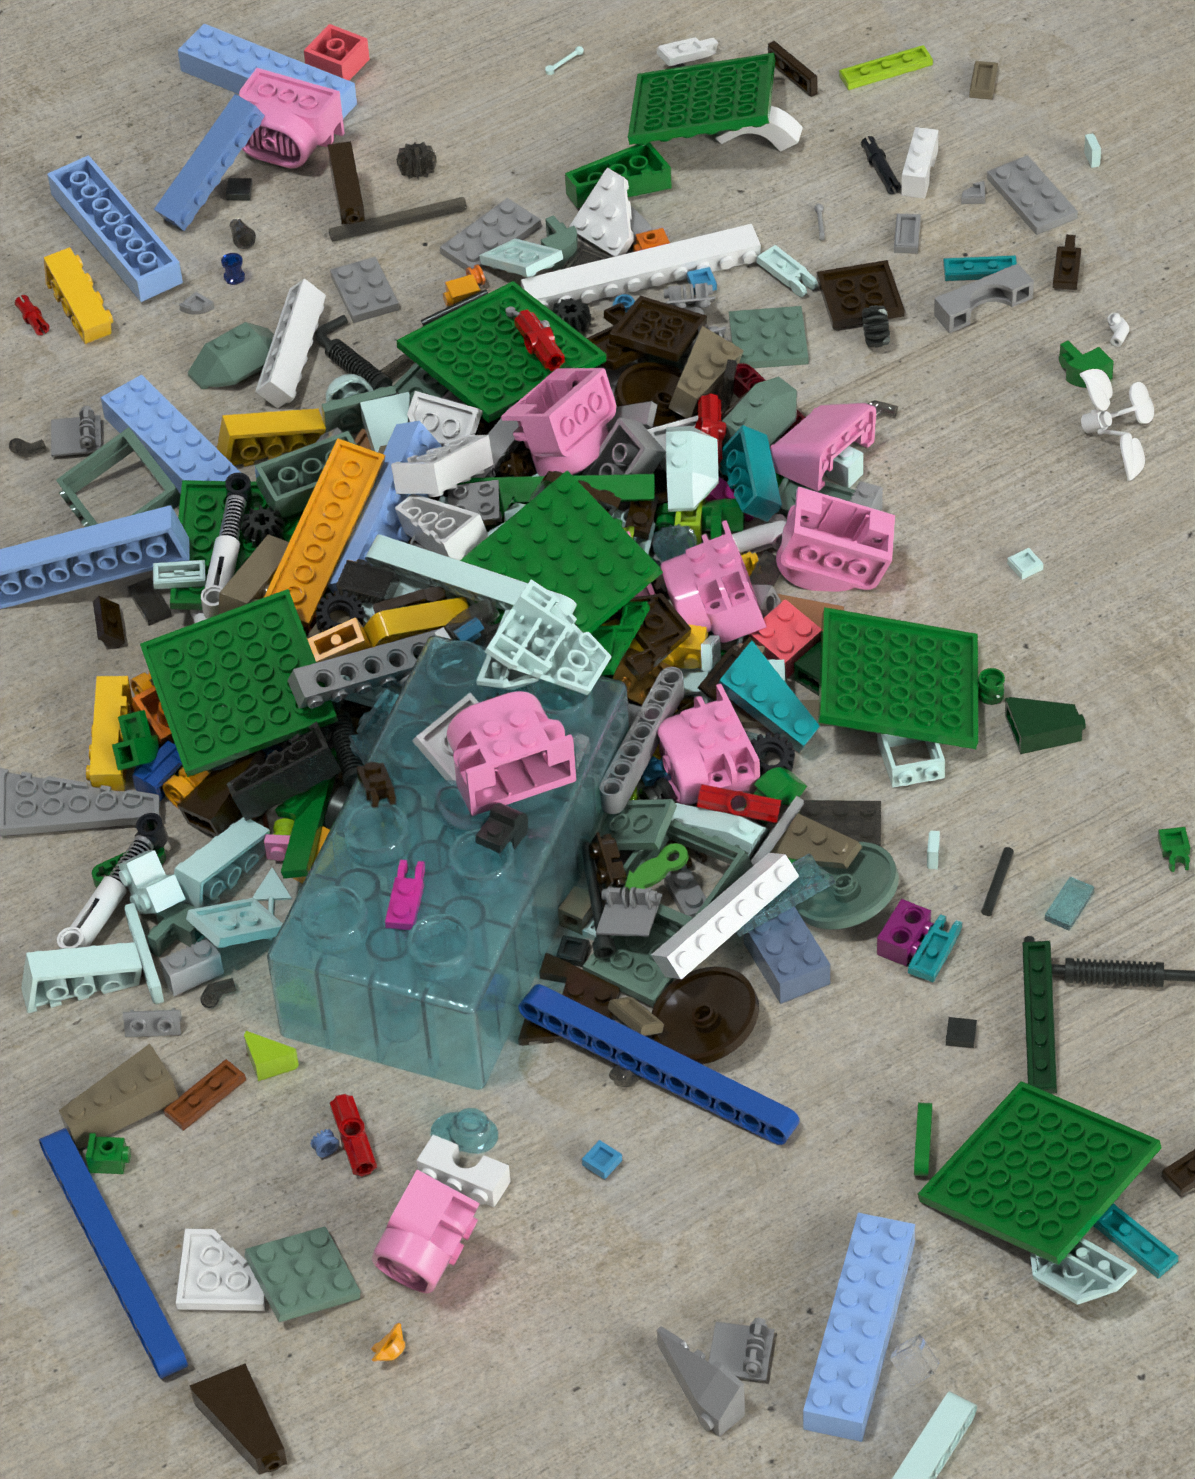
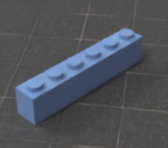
M235 94L154 210L163 219L185 231L201 206L206 203L208 196L215 186L220 183L227 169L234 163L241 149L246 146L248 139L255 129L260 126L265 115L254 104Z

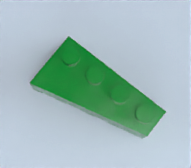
M650 142L645 145L636 144L565 173L566 195L577 208L583 206L607 168L628 180L629 189L627 190V197L672 188L671 167Z

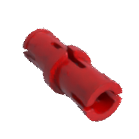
M21 295L25 302H22L20 297H17L15 306L23 314L24 321L32 326L37 335H43L39 328H42L46 334L50 326L43 319L40 309L32 304L27 295Z

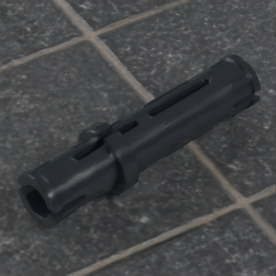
M868 136L870 144L865 137L861 141V146L868 155L869 164L874 166L889 194H894L892 186L896 193L899 192L901 184L886 161L885 152L879 148L873 136Z

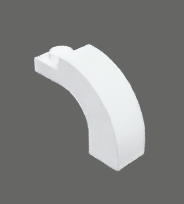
M771 106L769 124L758 128L752 126L744 127L738 131H719L716 139L723 144L739 135L753 133L767 138L781 152L799 142L803 127L785 111Z

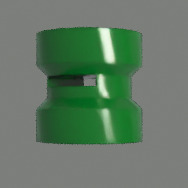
M668 503L659 504L656 507L654 534L660 530H668L672 537H675L676 511L668 512Z
M987 668L981 671L978 678L979 700L987 705L1000 703L1004 698V673L996 668Z

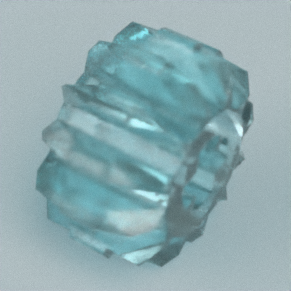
M681 524L676 526L670 525L667 528L662 527L660 531L654 533L653 538L654 552H656V557H659L661 561L686 553V549L696 546L697 543L694 530L690 529L687 525L681 526Z

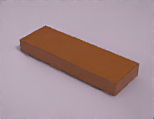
M225 1059L183 1093L179 1099L164 1109V1115L184 1131L246 1081V1076L230 1061Z

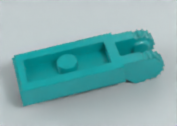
M940 914L933 927L929 928L928 933L908 966V973L934 982L956 943L963 922L956 920L949 932L942 931L946 925L947 916Z

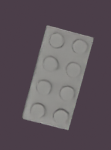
M1028 155L987 171L989 182L1036 235L1077 219L1078 211Z
M506 198L440 246V254L464 270L468 267L473 269L474 265L477 264L483 270L487 266L481 264L479 255L515 238L524 240L542 227L541 219L509 198Z

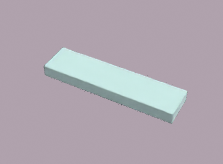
M127 904L124 907L127 923L133 942H135L152 1002L155 1005L163 1003L164 998L161 984L135 904Z

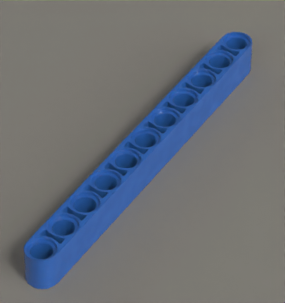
M541 984L534 985L518 1005L519 1012L527 1020L774 1144H785L800 1123V1118L792 1109Z
M63 1128L40 1138L39 1143L43 1154L159 1378H165L187 1368L188 1363L179 1342L67 1129Z

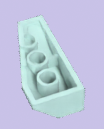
M675 803L677 807L672 821L676 819L682 825L689 828L696 827L708 836H718L732 846L739 845L742 850L748 852L750 860L770 831V829L741 816Z

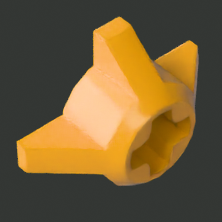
M400 1323L395 1324L390 1333L380 1342L373 1345L371 1350L376 1352L372 1358L373 1362L393 1361L404 1351L405 1341L403 1340Z

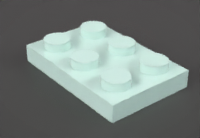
M516 238L479 255L481 264L490 266L492 269L505 270L507 273L520 274L523 277H532L536 275V272L551 268L555 263L563 260L562 250Z
M254 898L188 910L186 920L197 931L201 932L218 948L260 939H269L283 935L285 925Z

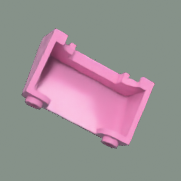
M867 403L830 404L814 408L806 418L778 442L770 446L775 473L818 492L825 486V481L822 480L823 474L826 470L830 472L833 469V459L853 441L865 448L874 443L876 408Z

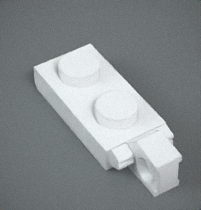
M694 37L660 45L657 48L656 54L668 66H674L706 58L717 53L718 42L714 38L699 41Z

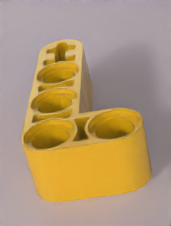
M460 597L378 612L369 619L364 626V630L371 647H376L441 629L442 627L466 622L473 618L467 599Z

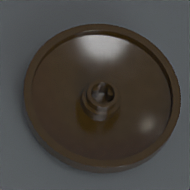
M645 362L630 366L623 371L615 386L614 398L617 407L654 402L657 404L652 428L686 419L668 408L683 370L671 365L655 362Z
M705 967L689 972L684 978L677 979L670 984L656 1001L652 1014L663 1022L664 1027L662 1033L651 1034L654 1041L702 1065L722 1059L740 1047L753 1031L759 1015L757 994L743 974L727 967Z

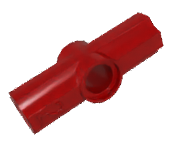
M528 309L520 311L519 315L514 318V324L524 338V344L528 353H535L543 366L550 369V371L559 369L565 363V356L556 345L551 328L549 326L544 327L536 315L529 312Z
M710 393L701 396L698 400V420L695 428L717 439L719 465L722 461V441L726 433V423L721 422V400L718 399V395Z
M701 784L697 807L777 823L782 800ZM737 796H742L747 801L746 808L742 811H735L732 808V800Z
M346 1094L338 1095L330 1102V1108L352 1173L361 1177L369 1175L377 1168V1164L365 1132L364 1122L360 1118L353 1096Z

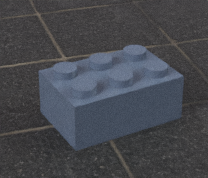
M794 905L777 910L743 925L744 945L780 1004L830 984V963Z

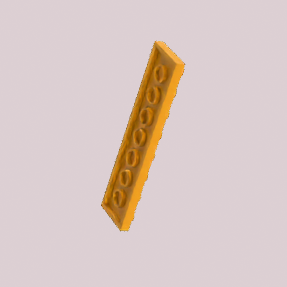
M339 438L335 442L264 596L265 598L289 589L302 626L309 628L317 611V605L320 604V600L328 587V583L385 461L384 454Z

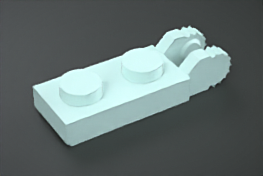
M776 245L757 256V263L786 286L791 287L796 295L803 297L807 294L806 287H809L811 290L818 287L816 278L804 266Z

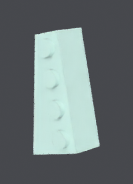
M244 816L236 823L231 824L219 836H215L207 845L196 850L184 862L179 863L174 870V874L185 897V900L179 903L189 904L196 908L217 905L220 902L218 896L226 888L231 890L237 884L241 872L247 873L266 854L264 840L265 835L270 834V830Z
M135 942L26 953L21 990L27 1013L36 1012L38 1006L50 1004L51 1008L62 1005L61 1000L78 997V1001L87 999L94 992L100 990L103 994L138 986L142 965Z

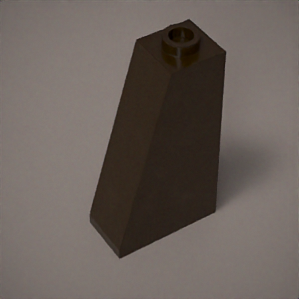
M351 141L328 144L331 177L341 224L365 221L364 206Z
M260 750L217 766L177 805L187 823L214 836H219L233 824L270 768L265 760L266 755L264 751Z
M246 1363L190 1385L195 1406L259 1475L265 1472L276 1471L282 1465L287 1464L284 1446Z

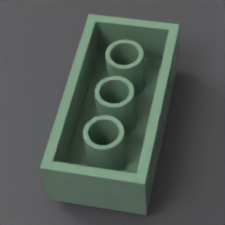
M349 431L255 465L256 483L268 506H271L274 511H279L282 518L304 511L337 438L356 445Z

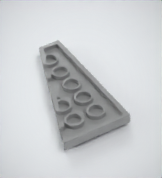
M0 768V836L134 825L146 813H156L160 816V799L157 794L133 790L120 792L112 790L110 786L101 785V788L88 786L86 782L51 776L44 779L32 777L31 773L22 772L20 775L9 773L8 769Z

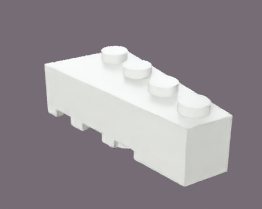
M489 435L464 436L444 444V447L427 450L425 455L411 456L407 458L408 463L395 462L391 464L396 494H428V497L441 496L444 494L443 491L456 488L460 482L470 481L471 476L483 474L485 472L484 469L494 465Z
M411 494L395 507L402 528L408 536L412 538L415 535V541L429 551L459 561L488 537L480 514L416 494Z

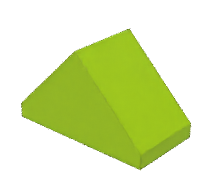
M249 1031L245 1032L246 1050L258 1081L297 1069L299 1063L296 1048Z

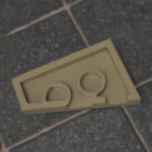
M798 813L770 853L785 854L787 858L796 859L797 864L808 862L816 863L817 866L847 869L862 846L858 841Z

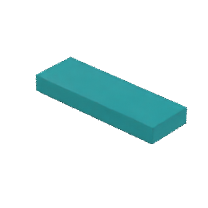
M1016 255L943 258L945 281L979 280L1017 264Z
M1114 1203L1093 1225L1157 1279L1178 1262L1179 1256Z

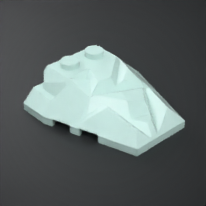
M530 580L484 652L508 668L588 695L612 656L589 632L583 633L574 624L577 619L572 613L567 616L557 606L560 600L553 593Z

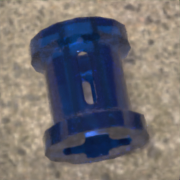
M238 253L224 255L221 259V264L225 268L224 280L230 285H237L243 282L245 273L241 268L243 264L242 256Z

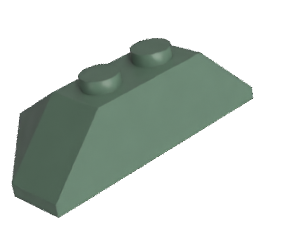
M244 322L206 343L189 369L188 376L201 389L235 385L263 369L274 334L268 328Z
M779 376L755 384L722 420V422L726 423V433L722 441V448L742 425L766 434L769 446L775 444L796 421L797 390Z

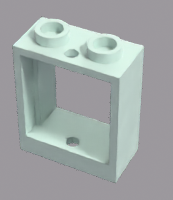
M877 733V743L892 788L945 778V759L939 743L925 741L931 760L896 766L890 747L922 742L923 740Z

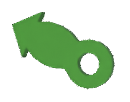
M677 843L665 846L660 851L658 857L644 862L634 873L629 870L625 887H628L629 890L632 887L645 889L659 883L668 872L681 869L689 859L686 848L682 844ZM671 854H679V858L677 860H668V857Z

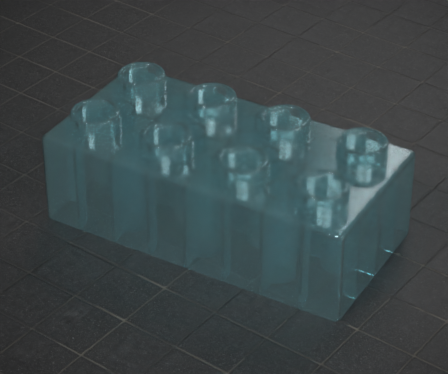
M433 635L427 639L364 765L369 762L384 763L394 787L396 805H389L385 798L379 799V807L372 808L370 802L366 800L357 776L268 951L267 961L279 1030L283 1037L480 1090L485 1087L518 1016V1005L529 992L545 953L559 926L558 908L572 888L577 886L584 871L581 848L584 842H588L602 809L599 786L629 731L627 686L624 682L603 676L598 678L588 695L540 678L537 682L516 690L479 686L476 681L487 656V653L484 652L486 648L469 641H458ZM507 691L509 693L516 691L528 692L539 700L548 719L558 720L562 723L565 736L572 735L576 782L506 805L527 815L528 833L515 850L510 841L501 853H497L475 843L476 834L490 818V811L471 816L465 802L412 740L469 693L478 702H482L487 697L494 698L496 692L500 695L505 694ZM400 860H407L408 873L406 878L415 879L417 862H425L423 893L416 923L410 930L392 929L385 926L388 906Z

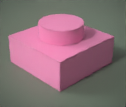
M265 835L264 845L267 859L284 860L290 839L289 835Z

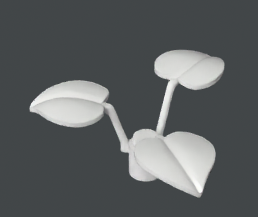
M1086 370L1079 375L1084 380L1091 401L1096 409L1091 410V413L1082 415V428L1087 434L1098 432V435L1121 436L1120 449L1127 481H1131L1142 471L1145 464L1141 443L1137 438L1132 439L1130 433L1107 430V428L1112 424L1113 417L1135 411L1139 423H1149L1154 416L1153 402L1145 385L1141 382H1136L1130 386L1129 390L1132 407L1113 413L1104 411L1108 409L1110 405L1109 399L1113 393L1111 382L1102 370Z

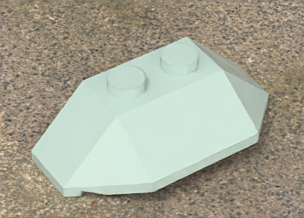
M692 426L666 427L668 512L694 511L699 506V503L719 483L717 439Z
M505 610V613L502 617L498 629L500 628L501 624L509 614L510 610ZM487 654L476 682L477 685L483 687L516 690L537 682L539 678L508 668Z
M1084 1238L1078 1242L1059 1265L1030 1252L1033 1279L1077 1305L1118 1291L1137 1273L1135 1267Z

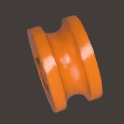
M478 264L474 265L473 269L470 267L466 268V276L473 274L477 284H485L484 273Z

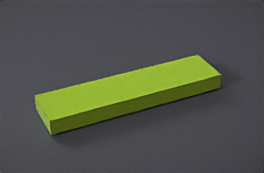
M922 45L839 70V77L846 88L851 90L932 66L933 58L925 46Z

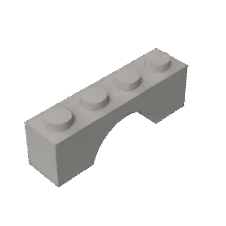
M1019 264L1013 265L934 299V316L948 333H952L970 325L971 312L980 304L1000 302L1014 307L1033 299L1034 281Z

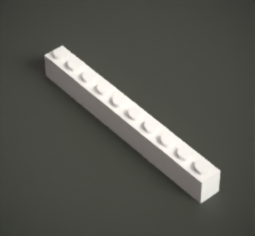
M752 224L521 279V287L548 309L553 310L554 303H560L561 299L568 301L572 297L574 301L581 299L582 303H590L595 300L614 297L628 292H636L640 289L660 286L677 280L681 281L687 278V272L710 267L711 271L714 272L743 264H751L757 261V256L760 255L761 244Z

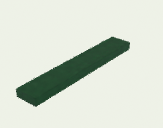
M1022 942L1028 1084L1053 1094L1057 1093L1051 942Z

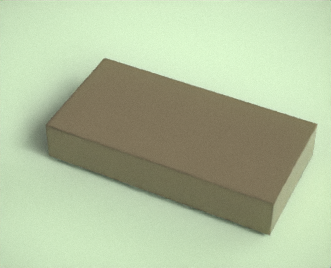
M975 61L969 98L993 99L998 63Z
M633 997L609 1001L608 1010L632 1030L644 1036L662 1033L663 1022Z

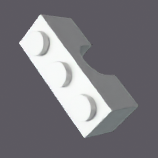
M915 127L902 173V196L925 199L929 186L930 167H934L938 153L939 130Z
M432 1135L416 1160L419 1171L472 1198V1200L481 1205L486 1204L495 1207L511 1182L509 1165L484 1155L479 1163L472 1168L458 1167L457 1165L460 1162L458 1145L435 1135Z

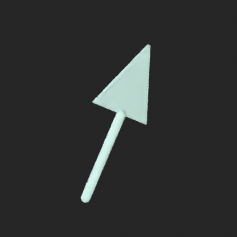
M273 867L252 897L257 901H268V911L272 914L274 900L292 899Z

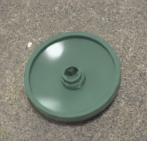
M859 842L862 848L847 869L817 866L816 863L806 862L798 871L799 877L793 881L791 886L792 903L803 921L816 928L843 929L863 923L878 914L891 901L899 884L898 869L890 853L876 844Z

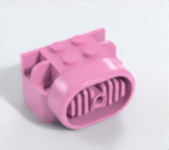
M260 68L255 69L239 91L240 97L254 104L265 115L260 126L255 129L248 139L246 146L242 148L245 153L255 159L285 168H298L305 164L317 145L328 147V144H332L334 141V134L339 136L345 134L340 91Z
M561 368L554 370L506 411L501 418L502 421L518 422L519 427L513 432V437L516 441H524L526 448L530 449L539 476H545L548 471L564 473L567 470L574 475L586 469L599 457L600 446L609 434L606 424L613 419L616 413V402L605 368Z
M798 487L795 505L789 509L787 522L783 528L782 544L776 554L777 567L790 583L807 590L831 592L847 591L853 588L871 590L879 584L892 562L895 515Z
M727 520L722 522L725 535L709 540L707 534L702 535L704 543L686 549V553L666 560L660 565L670 600L676 611L687 624L707 627V632L712 631L713 635H718L721 643L729 642L766 628L748 572Z
M722 684L716 685V701L705 704L702 697L697 696L694 698V708L684 710L680 715L666 718L658 728L657 735L660 739L659 752L665 771L671 776V780H668L675 792V801L679 804L692 805L697 803L701 784L742 791L749 794H754L757 790L754 784L760 778V760ZM737 796L732 800L733 809L747 804L746 799L742 796Z
M516 691L476 703L459 712L448 726L447 740L454 753L453 759L457 788L471 816L490 811L497 803L508 805L576 782L573 737L571 734L565 736V730L560 721L548 719L539 700L533 694Z
M416 1170L372 1255L373 1264L385 1275L406 1287L422 1293L433 1292L448 1264L454 1266L464 1247L460 1243L462 1238L468 1240L478 1221L474 1215L480 1203Z

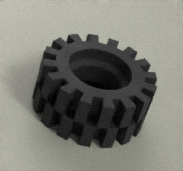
M335 591L333 597L331 593L326 594V599L322 597L320 604L317 605L316 626L318 630L321 629V632L342 624L331 620L330 614L335 610L346 611L349 613L350 619L356 617L360 624L363 625L364 607H362L360 599L356 601L354 594L349 598L347 591H344L343 595H339V591Z
M766 732L765 738H763L762 734L757 735V740L754 738L751 740L759 760L761 754L765 752H773L780 757V762L775 765H767L760 760V777L776 767H782L792 772L795 750H793L791 742L787 744L788 739L785 736L780 740V734L775 733V737H771V732Z

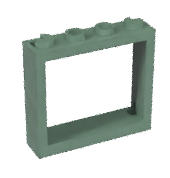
M129 427L56 479L62 488L59 494L66 503L69 501L73 503L69 507L77 518L83 516L84 519L81 523L84 527L98 523L75 493L133 451L160 484L164 492L132 515L170 505L174 510L180 505L181 494Z
M674 819L670 822L660 849L634 850L623 866L628 877L629 870L634 873L641 864L649 859L656 858L669 839L730 864L696 913L697 915L752 868L753 864L748 856V852L742 850L739 845L732 846L718 836H708L700 829L686 827ZM659 904L654 922L677 933L693 918Z

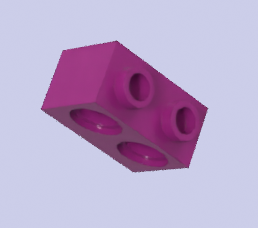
M901 899L877 937V955L907 967L925 935L928 933L929 928L934 925L931 922V910Z

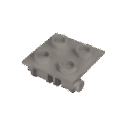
M707 283L695 284L696 298H694L693 284H690L691 299H687L685 285H683L684 299L681 297V286H668V289H664V299L669 298V301H666V303L680 308H686V305L694 304V307L706 308L715 300V297L708 296L713 294L712 285H707Z
M84 406L79 411L80 417L51 420V456L94 453L101 448V416L95 415L90 406Z
M499 480L462 484L448 490L449 505L480 514L484 525H497V522H502V515L499 512Z
M608 886L607 889H603L602 899L607 901L596 930V935L649 937L662 893H657L652 888L638 889L632 887L629 890L628 887H624L621 890V888Z
M759 1317L755 1318L750 1323V1326L716 1322L709 1363L719 1362L737 1378L766 1381L775 1329L768 1328L767 1324H765L766 1321Z

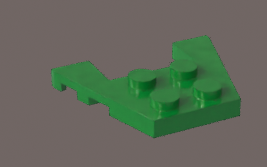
M647 601L626 603L623 606L620 625L599 626L591 633L612 656L601 675H614L649 612L650 607Z

